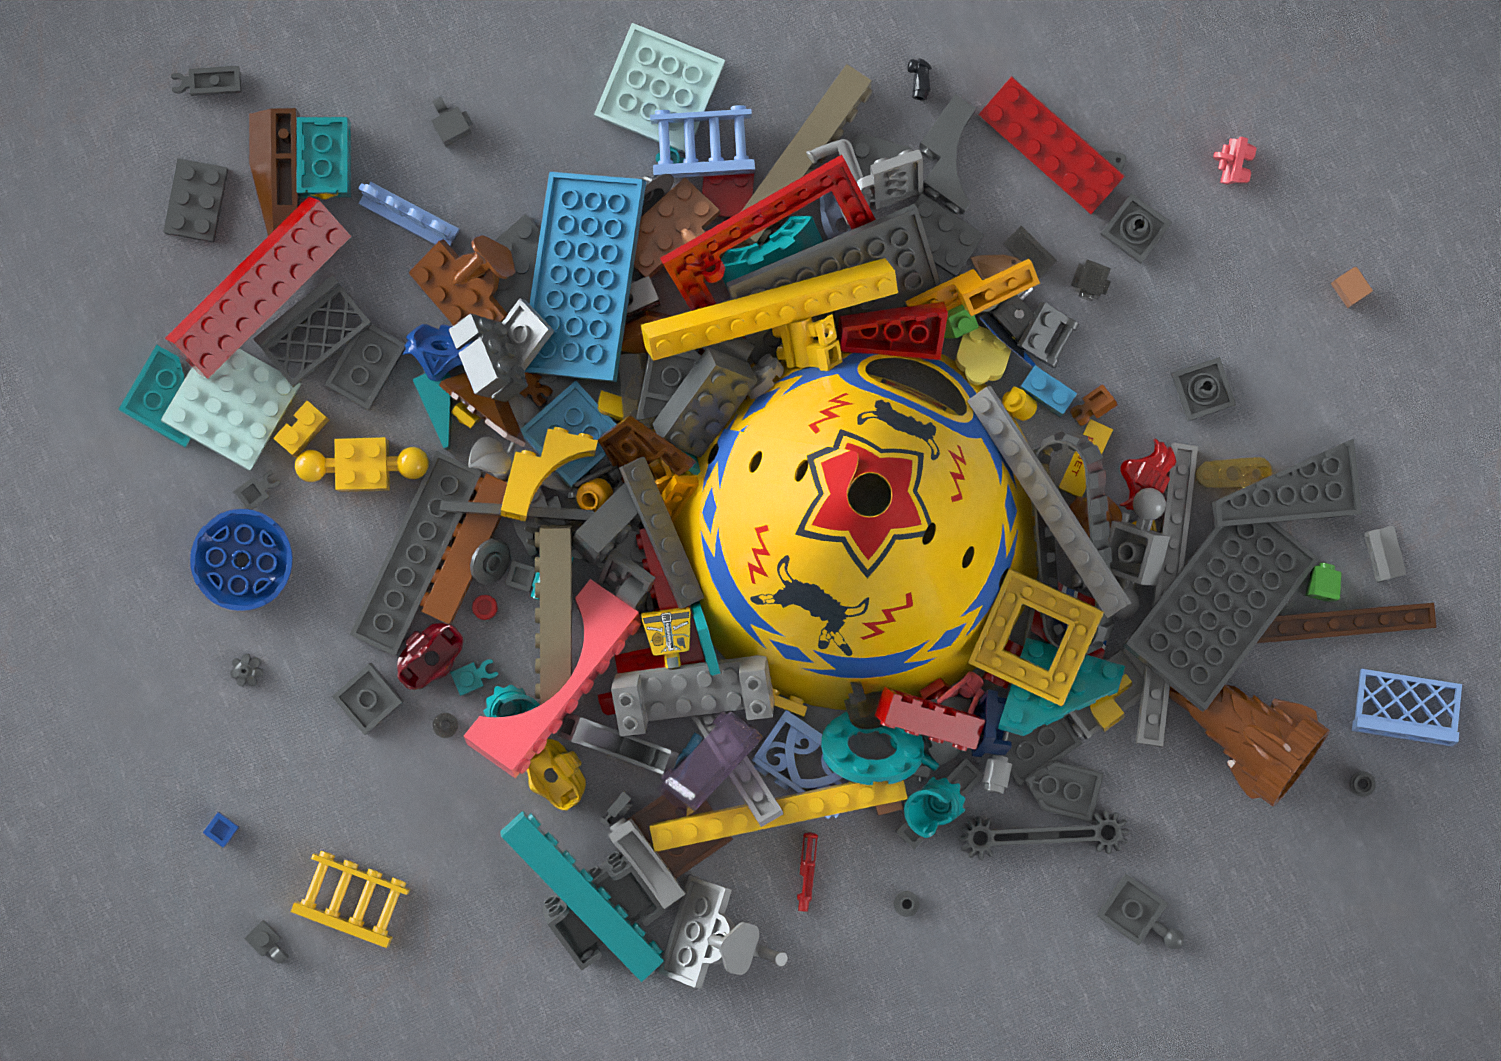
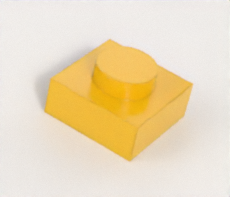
M461 401L454 407L451 413L457 417L461 424L472 428L482 418L467 409L468 406Z

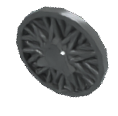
M489 539L476 549L470 564L471 575L474 580L481 584H492L504 575L510 561V550L507 544L499 539Z

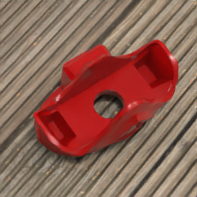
M1154 439V452L1149 456L1139 459H1128L1122 462L1120 472L1127 483L1130 493L1129 499L1126 502L1120 503L1119 506H1123L1127 510H1134V497L1140 490L1145 488H1154L1161 493L1165 491L1170 481V477L1166 476V474L1176 464V457L1171 446L1167 447L1164 442Z

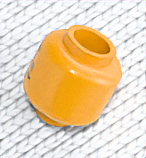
M595 478L578 488L576 500L582 510H593V512H596L613 495V490L606 480Z

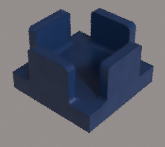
M987 690L975 708V714L983 718L985 723L976 750L972 749V756L982 757L985 753L1005 756L1012 747L1011 741L1002 740L1004 730L998 729L1007 698L998 697V691Z

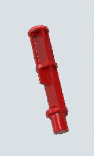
M813 832L803 834L800 875L804 878L802 893L797 894V900L799 901L798 911L808 912L809 902L812 899L818 835ZM805 838H808L806 858L803 860ZM813 839H816L814 861H811Z

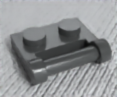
M1040 302L1017 346L1046 365L1056 368L1059 362L1057 360L1073 330L1076 331L1079 323L1046 302ZM1061 323L1064 327L1048 355L1044 351Z

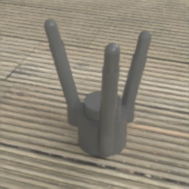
M611 463L575 482L574 485L578 487L590 480L607 475L612 483L619 482L613 489L614 494L624 483L621 480L623 476L617 465L613 466Z

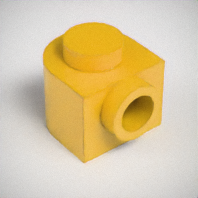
M1013 386L1011 391L1003 395V406L1012 417L1025 421L1035 414L1037 402L1024 390Z

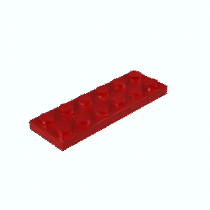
M1013 76L1008 79L978 114L1090 214L1099 207L1125 177L1122 172Z

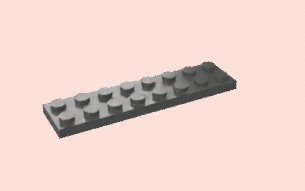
M438 451L435 452L349 635L397 656L420 608L423 596L428 591L432 577L453 538L454 530L464 514L441 512V501L468 502L475 491L474 488L478 479L483 474L481 471L469 468L468 465Z

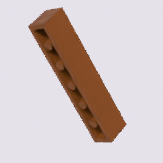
M486 473L485 477H480L476 483L474 490L477 491L474 500H469L468 502L502 504L507 482ZM466 514L463 524H457L453 533V537L456 539L452 547L447 546L442 556V560H445L442 569L437 568L432 577L431 583H434V586L430 593L426 592L420 604L423 606L421 612L452 625L473 580L470 570L472 556L483 542L493 538L502 516Z

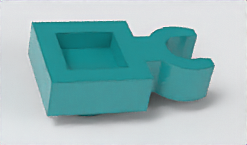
M492 659L485 660L478 669L473 662L450 672L460 696L483 687V678L493 679L499 675L498 672L489 674L486 671L487 665L493 663Z

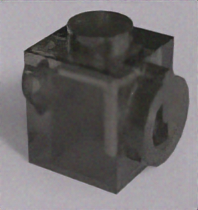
M1087 259L1084 265L1078 264L1071 286L1075 287L1074 291L1079 293L1078 296L1088 301H1093V298L1098 300L1101 294L1106 295L1111 281L1107 280L1111 268Z

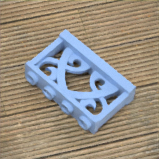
M785 710L752 759L756 763L754 767L757 771L765 776L768 772L777 777L774 781L785 790L790 786L798 793L806 792L802 788L817 787L816 789L830 787L829 784L831 783L839 785L842 784L839 780L843 778L829 770L823 759V753L821 764L827 776L816 779L800 778L795 765L794 753L809 754L821 746L822 734L787 710ZM785 722L791 725L786 744L776 741L772 742ZM803 738L809 741L807 749L794 747L795 743L800 745V740ZM773 747L785 749V754L778 753L774 755L780 758V764L777 766L769 764L766 759L767 751ZM787 767L792 781L778 772ZM838 813V814H834V815H832V816H834L835 818H837V816L839 815V813Z

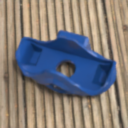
M422 324L406 336L407 342L404 345L406 349L402 355L412 354L423 367L427 377L432 381H440L451 369L463 365L458 353L474 342L471 341L460 350L456 349L449 329L453 326L442 324L437 329L430 325Z

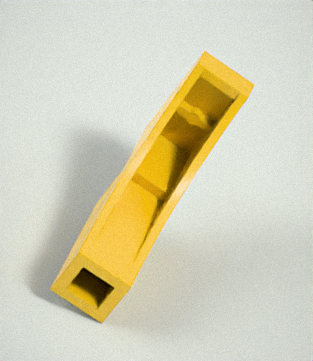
M554 427V429L547 430L541 457H537L536 453L528 450H522L521 453L515 451L501 507V516L526 522L533 497L545 479L555 470L571 461L595 456L598 440H594V437L589 434L579 433V435L569 434V431L564 428Z

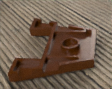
M630 415L603 433L598 439L612 465H617L618 468L641 457H645L649 465L660 457L677 476H680L696 463L690 456Z

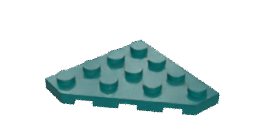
M1026 638L1020 658L1049 670L1057 654V647ZM1085 655L1063 706L1012 684L998 729L1025 736L1039 726L1053 723L1063 718L1067 713L1076 709L1077 711L1096 703V700L1106 695L1111 696L1119 690L1125 666Z

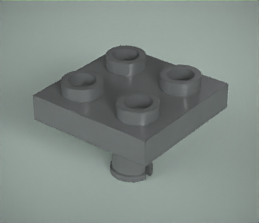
M1131 193L1100 235L1142 264L1172 222Z
M1220 357L1171 373L1187 422L1236 405Z

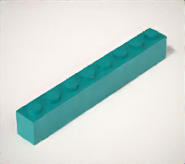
M524 811L520 812L500 831L501 837L641 982L645 980L664 962L661 954L663 952L662 948L654 940L649 942L644 937L646 934L644 929L637 922L632 924L626 918L629 914L620 904L617 906L613 905L609 900L611 895L602 886L597 888L591 882L594 879L585 868L580 870L574 864L576 862L574 856L568 850L563 852L557 846L559 841L552 833L548 831L545 834L539 828L541 823L532 813L527 815Z

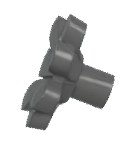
M248 653L243 654L242 660L235 658L232 661L235 669L230 671L231 677H238L237 684L241 687L246 682L251 686H255L257 684L255 677H262L264 673L262 669L257 668L261 664V660L257 657L251 660V656Z

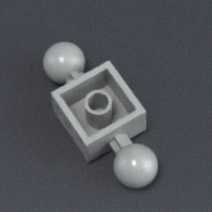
M1154 488L1142 489L1134 497L1133 509L1138 516L1136 525L1112 521L1110 536L1108 537V546H1111L1112 554L1110 571L1113 572V575L1121 577L1120 586L1131 604L1114 614L1117 618H1129L1138 610L1139 598L1134 591L1136 583L1157 586L1170 536L1150 530L1152 521L1159 518L1164 513L1166 507L1163 494Z

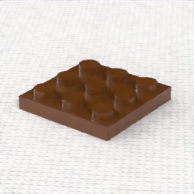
M689 776L632 815L627 821L632 818L646 840L653 846L650 831L651 824L714 810ZM728 836L657 851V853L674 877L678 878L732 841L733 838Z

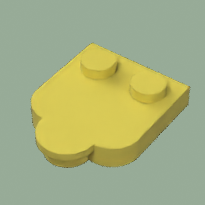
M979 326V328L962 336L955 363L959 370L965 372L970 383L981 385L988 380H999L1003 376L1011 349L989 329Z

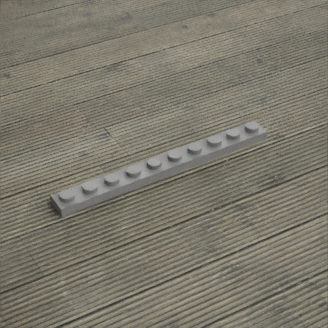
M987 386L967 400L1106 617L1113 616L1131 604L992 387Z

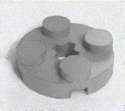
M766 354L751 368L757 382L747 396L751 399L759 397L775 384L772 379L776 375L779 378L781 377L784 367L777 358H773L771 354Z

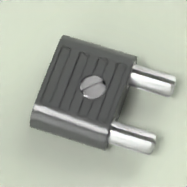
M1032 287L1020 298L1019 296L1023 292L1006 299L991 313L1017 342L1021 339L1035 313L1022 301L1033 291Z

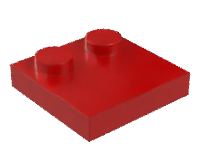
M754 173L703 176L702 194L720 210V215L717 217L731 218L743 210L753 196Z

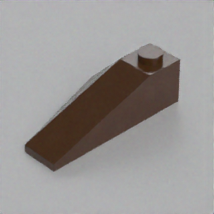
M466 372L441 381L439 386L456 401L461 400L468 406L467 409L470 412L484 419L488 426L505 439L524 447L526 442L509 401L503 402L492 399V397L488 398L475 394Z

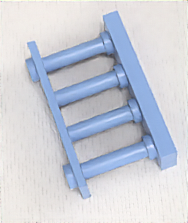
M744 105L732 106L731 110L687 113H670V110L655 111V114L650 115L651 124H658L661 161H658V165H653L654 178L662 174H671L674 178L755 173V161L746 156L744 119L752 118L751 109H746ZM734 119L736 156L734 160L724 161V158L721 157L719 120ZM709 121L711 149L709 162H699L696 159L694 122ZM684 122L686 159L683 160V163L673 164V160L670 158L668 123Z

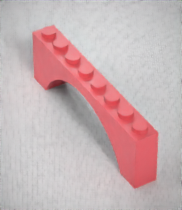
M591 579L575 597L577 607L583 618L584 643L577 667L567 683L551 699L525 713L501 718L479 716L464 735L467 745L514 778L519 773L523 774L528 769L531 758L535 753L539 754L544 749L547 738L551 733L555 734L560 729L563 718L567 713L571 714L576 709L579 698L583 693L587 694L592 689L595 678L607 670L610 659L614 654L618 655L623 650L626 639L630 635L633 636L641 626V619L637 610H634Z

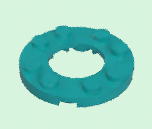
M874 709L846 711L826 726L821 740L823 759L832 771L852 782L865 785H873V781H887L888 784L897 783L914 774L922 763L924 754L922 736L920 734L915 736L904 732L905 729L899 727L894 729L880 724L881 720L875 716L876 710ZM879 731V734L886 733L891 736L893 741L897 743L898 749L892 756L886 759L868 760L854 754L848 746V740L852 735L856 736L858 732L868 734Z

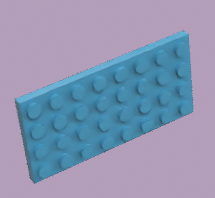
M549 172L530 305L554 332L524 372L617 382L646 187L645 180Z

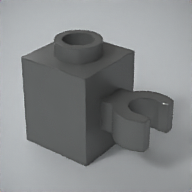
M442 97L432 101L440 116L431 121L445 147L472 133L469 126L473 123L466 111L461 113L459 107L449 111Z

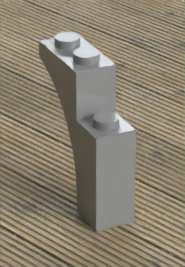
M622 818L610 827L613 832L608 835L609 838L638 872L664 909L686 894L632 818L628 821Z

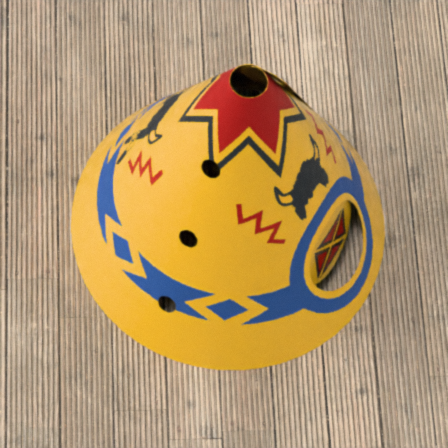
M832 348L828 350V355L831 358L834 355ZM841 352L843 362L829 371H821L818 367H787L786 361H782L780 363L784 367V371L780 378L776 375L772 379L775 384L757 398L751 399L749 396H746V400H743L702 457L697 456L700 473L694 475L687 470L681 474L697 476L699 485L685 503L673 525L704 595V598L699 600L708 626L712 644L726 659L757 655L766 656L772 688L781 691L780 695L787 698L792 695L805 700L804 703L835 710H875L878 707L884 686L920 698L923 697L919 691L939 678H942L951 686L962 679L968 672H972L977 668L968 662L1000 591L999 581L1003 572L1009 568L1035 580L1037 579L1038 567H1036L1035 557L1037 542L1034 541L1033 526L1035 525V516H1032L1031 499L967 402V400L986 388L987 385L985 383L981 385L970 383L965 372L958 369L955 361L942 353L941 359L935 360ZM894 357L925 364L939 371L958 388L965 399L967 412L960 416L939 401L913 388L880 376L867 374L865 368L874 360ZM1010 415V417L1012 418V420L1014 421V423L1016 424V426H1017L1018 429L1020 430L1021 434H1022L1023 437L1025 438V436H1024V434L1022 433V431H1021V429H1020L1018 423L1016 422V420L1014 419V417H1012V416ZM718 444V453L713 462L708 464L709 453L713 446ZM762 452L761 463L756 471L752 473V461L756 454ZM805 461H808V469L801 481L797 482L796 475L799 467ZM866 473H875L882 476L891 488L889 506L881 514L871 517L860 515L854 511L849 504L847 496L853 481ZM933 522L935 524L934 537L928 544L923 545V535L927 527ZM970 546H973V558L970 564L963 568L962 560L964 554ZM1023 604V606H1022V608H1021V611H1020V613H1019V615H1018V617H1017V620L1019 619V617L1021 616L1022 612L1024 611V608H1025V606H1026L1025 604Z

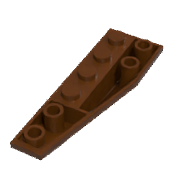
M271 108L249 114V164L268 236L301 204V198L297 194V117H300V113L296 108Z

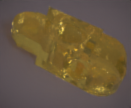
M1238 458L1203 462L1195 471V478L1204 488L1242 489L1271 476L1273 472L1269 461L1265 458ZM1229 467L1237 470V480L1233 481L1227 477L1226 471ZM1254 469L1260 471L1261 475L1258 479L1252 475Z

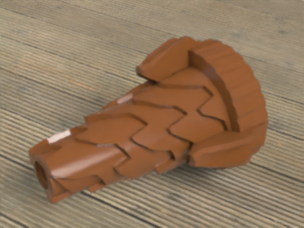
M1225 684L1208 708L1202 712L1170 686L1169 698L1188 711L1206 730L1205 734L1225 749L1224 754L1231 758L1228 760L1227 765L1246 795L1251 799L1262 798L1273 807L1285 796L1304 772L1330 733L1328 728L1318 722L1316 711L1302 704L1275 698L1269 706L1255 695L1251 698L1237 687Z

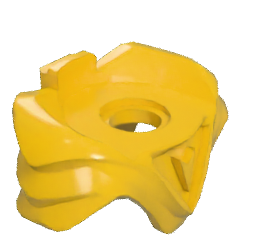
M547 739L544 749L539 754L535 753L530 760L531 763L527 769L529 787L534 793L546 798L556 808L568 810L578 804L585 791L586 780L578 768L582 762L574 751L567 752L559 741ZM548 768H553L558 775V779L555 782L546 780L545 771Z

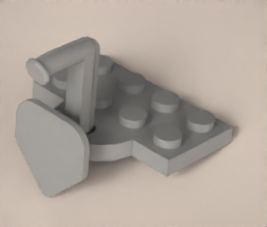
M837 140L806 152L813 164H816L817 160L838 153L839 156L842 155L869 207L870 202H873L876 210L923 193V158L919 149L915 151L912 149L902 151L897 157L891 159H878L873 165H870L871 175L866 177L862 175L853 147L848 140ZM841 211V213H842V215H843V217H844V219H845L847 225H849L848 222H847V220H846V218H845V216H844V214H843V212Z
M688 876L684 889L686 894L682 896L659 974L702 989L709 964L718 965L724 963L727 972L737 975L747 972L753 956L774 962L779 967L786 964L788 957L785 952H778L757 944L759 939V929L757 926L741 922L735 927L732 920L724 915L732 892L731 889L695 876Z

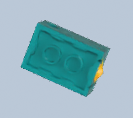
M297 117V194L300 198H307L308 196L322 200L329 198H351V122L348 117Z

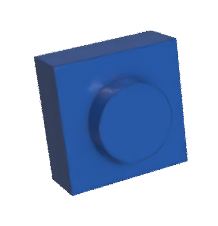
M217 812L203 833L224 848L240 826L221 812Z

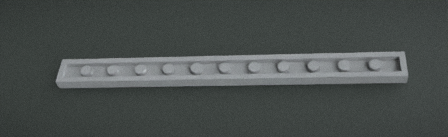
M1174 442L1171 444L1176 457V464L1167 473L1170 481L1165 490L1166 507L1162 515L1160 532L1170 536L1158 584L1157 586L1154 585L1152 607L1184 567L1198 446ZM1146 665L1144 667L1136 744L1163 747L1170 685Z

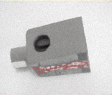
M649 276L631 284L629 298L633 299V302L627 308L626 319L661 306Z

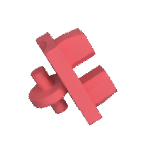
M1248 138L1230 139L1229 145H1223L1222 152L1214 153L1213 159L1220 161L1218 169L1223 171L1220 183L1228 185L1248 183L1250 181L1251 170L1243 168L1242 165L1244 160H1253L1257 148L1247 143Z

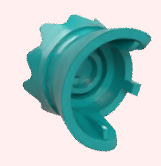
M511 684L505 688L496 686L494 694L486 699L487 708L483 710V713L486 717H509L530 711L540 706V704L534 698L527 696L523 688L518 689Z
M932 777L923 786L922 790L909 796L904 806V815L910 828L919 836L929 838L934 835L938 825L948 824L965 811L963 808L965 797L960 794V784H951L947 778L936 780L935 777Z

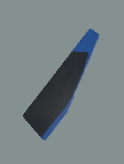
M991 313L980 317L981 321L998 339L1030 366L1034 367L1036 365L1024 350L1017 346L1016 341Z

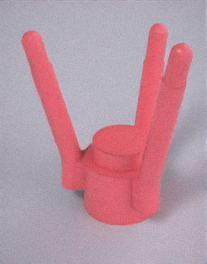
M970 671L962 680L944 693L937 700V703L941 704L947 698L956 697L959 693L965 698L974 696L967 712L973 714L979 699L984 694V691L981 689L984 682L979 675Z

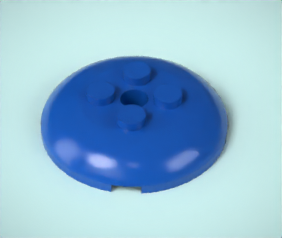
M249 509L229 510L220 513L210 520L198 532L190 554L191 572L196 585H198L202 593L216 605L235 611L257 609L274 600L286 586L293 565L291 545L283 529L267 515ZM246 553L249 562L245 567H239L237 558L239 555Z

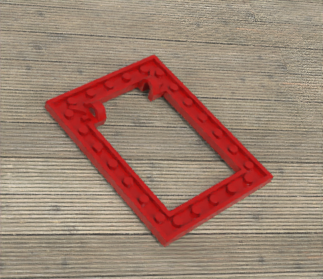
M842 155L660 258L691 311L717 304L703 279L709 283H715L724 276L725 266L719 257L721 253L830 191L833 193L851 230L876 220ZM715 264L716 268L714 271H706L707 268Z

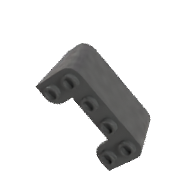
M613 852L607 857V861L600 866H593L588 870L594 878L591 882L597 888L602 886L611 895L609 900L614 906L620 904L629 914L626 918L631 923L641 919L644 926H646L666 912L622 852ZM552 895L544 901L542 912L548 926L581 971L603 956L599 947L604 943L558 895Z

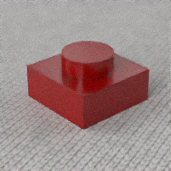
M939 678L919 692L923 699L933 700L939 699L951 687L946 681Z

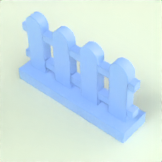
M372 182L369 185L361 183L358 188L363 194L359 202L360 206L434 245L444 239L451 247L460 231L459 228Z

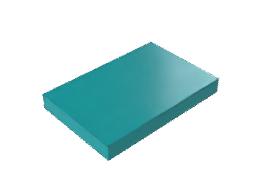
M697 601L691 604L690 608L710 675L712 674L713 676L721 672L700 602Z

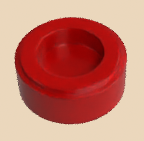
M480 595L473 601L472 611L477 618L490 620L497 614L498 604L492 596Z

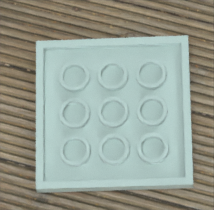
M632 23L594 117L659 142L658 124H651L650 115L655 114V111L670 110V113L704 112L723 69L725 60ZM701 121L694 122V135ZM684 122L668 123L670 147L685 153Z
M238 349L209 379L198 374L192 367L163 415L161 422L251 471L299 390L301 383H298L293 388L280 371Z

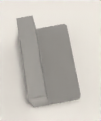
M1394 526L1365 532L1364 537L1376 582L1405 575L1406 570Z

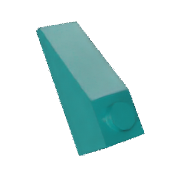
M447 372L440 381H432L425 373L412 380L443 448L448 450L451 448L453 398L439 384L441 381L451 378V375Z

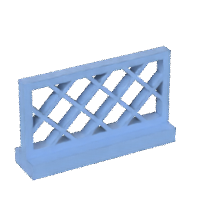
M1361 669L1352 731L1454 746L1459 741V732L1457 731L1462 684ZM1366 676L1375 677L1381 684V687L1371 693L1365 685ZM1394 680L1400 681L1407 689L1398 697L1388 687ZM1419 684L1426 685L1432 693L1423 701L1413 690ZM1383 688L1393 700L1385 707H1382L1374 697ZM1444 688L1455 690L1454 700L1448 705L1438 694ZM1408 692L1418 703L1410 711H1407L1399 701ZM1433 696L1443 707L1434 716L1424 704ZM1368 699L1379 710L1373 716L1362 714L1363 703ZM1396 703L1404 715L1399 719H1391L1385 709ZM1421 707L1430 719L1424 723H1417L1410 713ZM1446 711L1452 718L1451 728L1441 726L1435 717Z

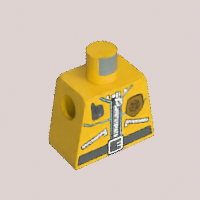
M690 606L641 613L653 655L664 654L666 668L680 667L679 652L689 651Z

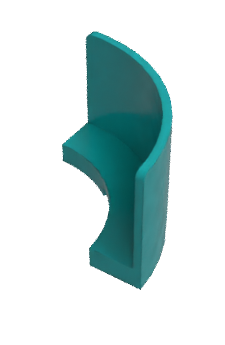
M790 216L779 230L769 236L771 239L769 242L761 246L755 243L742 248L728 249L721 258L725 266L724 276L722 277L725 285L727 282L822 243L823 240L813 217Z

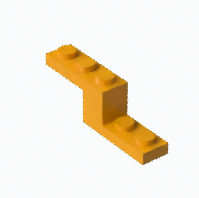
M1027 259L985 280H982L974 269L969 270L905 301L908 307L944 301L947 311L962 304L970 316H973L1040 284L1033 263L1030 259Z

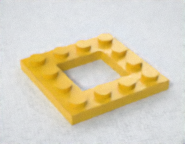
M1009 569L968 663L1063 706L1104 612L1022 573ZM1023 604L1069 625L1049 670L1004 650Z

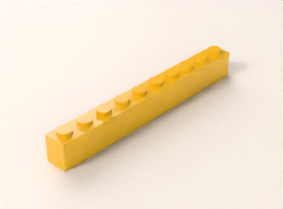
M886 258L642 324L645 348L654 361L897 294L896 274Z
M904 780L893 784H888L887 781H873V785L849 782L775 798L783 811V815L762 827L747 804L653 823L650 825V831L656 852L908 798Z

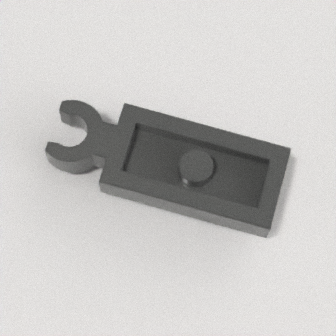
M239 66L189 69V76H184L181 73L171 74L173 80L180 79L182 81L179 87H172V91L177 94L183 93L187 89H190L191 96L242 93Z

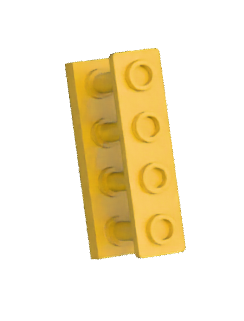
M320 851V854L314 853L311 859L318 861L319 864L306 898L302 899L301 902H294L290 912L379 946L389 947L393 937L387 935L388 930L386 929L400 893L407 895L411 890L405 887L407 883L393 877L391 881L383 879V873L373 869H368L367 872L358 869L359 864L349 860H344L343 863L334 860L335 855L325 851ZM328 866H331L343 872L329 908L323 911L315 908L317 905L315 900ZM355 875L367 881L353 917L347 920L339 917V909L351 877ZM379 884L391 890L377 926L371 929L363 926L364 921L362 920L375 886Z

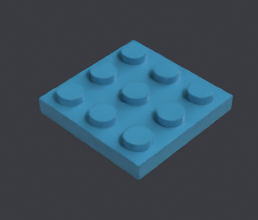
M574 381L520 430L526 441L541 456L548 429L560 427L568 430L569 434L579 435V433H585L593 436L594 440H598L603 433L615 426L616 423L609 416L601 414L597 408L598 404L577 381ZM598 442L595 456L576 459L561 466L555 472L571 488L575 482L583 478L607 455Z

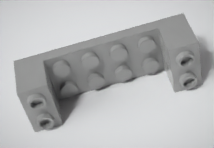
M757 655L718 660L721 673L713 676L712 674L710 675L706 662L681 665L675 668L664 667L615 674L611 691L620 736L646 733L648 721L745 709L747 720L773 717L775 701L767 657Z

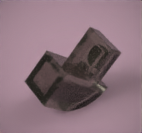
M861 681L851 682L852 693L848 694L849 699L844 700L851 724L859 729L883 727L884 725L880 724L881 720L875 716L883 691L865 694Z

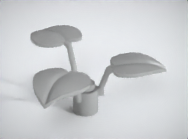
M520 393L509 400L520 429L539 413L536 404L529 397L524 398ZM482 437L474 444L470 452L468 467L491 472L496 478L506 482L509 479L515 455L512 451L516 443L511 442L508 450H503L498 440L491 437ZM555 471L542 483V485L558 491H571V488Z

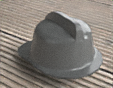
M662 174L654 179L649 176L639 178L646 181L641 217L670 191L674 183V177L671 174Z

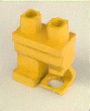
M832 314L816 322H813L812 317L772 328L773 336L782 338L783 343L777 347L778 360L786 361L787 367H818L821 371H829L843 362L839 340H835L837 335ZM831 348L834 352L833 358L828 355V350Z

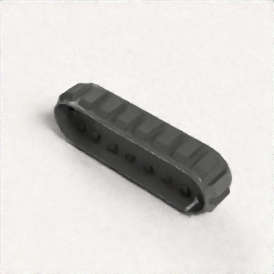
M1063 431L1042 440V447L1034 449L1033 452L1049 477V464L1052 458L1050 455L1053 450L1057 452L1063 449L1062 444H1066L1068 449L1077 451L1085 468L1090 540L1110 569L1112 554L1111 546H1108L1110 526L1109 521L1106 520L1108 499L1104 493L1106 472L1102 466L1103 457L1098 446L1090 442L1088 436L1075 431L1066 434ZM1031 501L1032 516H1035V525L1033 526L1034 541L1037 542V551H1035L1036 567H1039L1037 581L1059 590L1055 537ZM1095 600V607L1101 609V607ZM1040 612V617L1043 619L1044 628L1042 629L1048 642L1057 647L1058 651L1066 633L1062 621ZM1105 613L1103 614L1086 655L1103 647V642L1111 638L1115 627L1113 616L1107 618Z

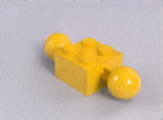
M385 437L334 439L335 458H325L322 453L316 450H306L295 461L297 475L306 482H316L322 479L326 473H335V490L339 492L390 491L389 471H399L407 479H418L427 472L429 467L428 456L417 447H408L402 450L398 456H389V440Z

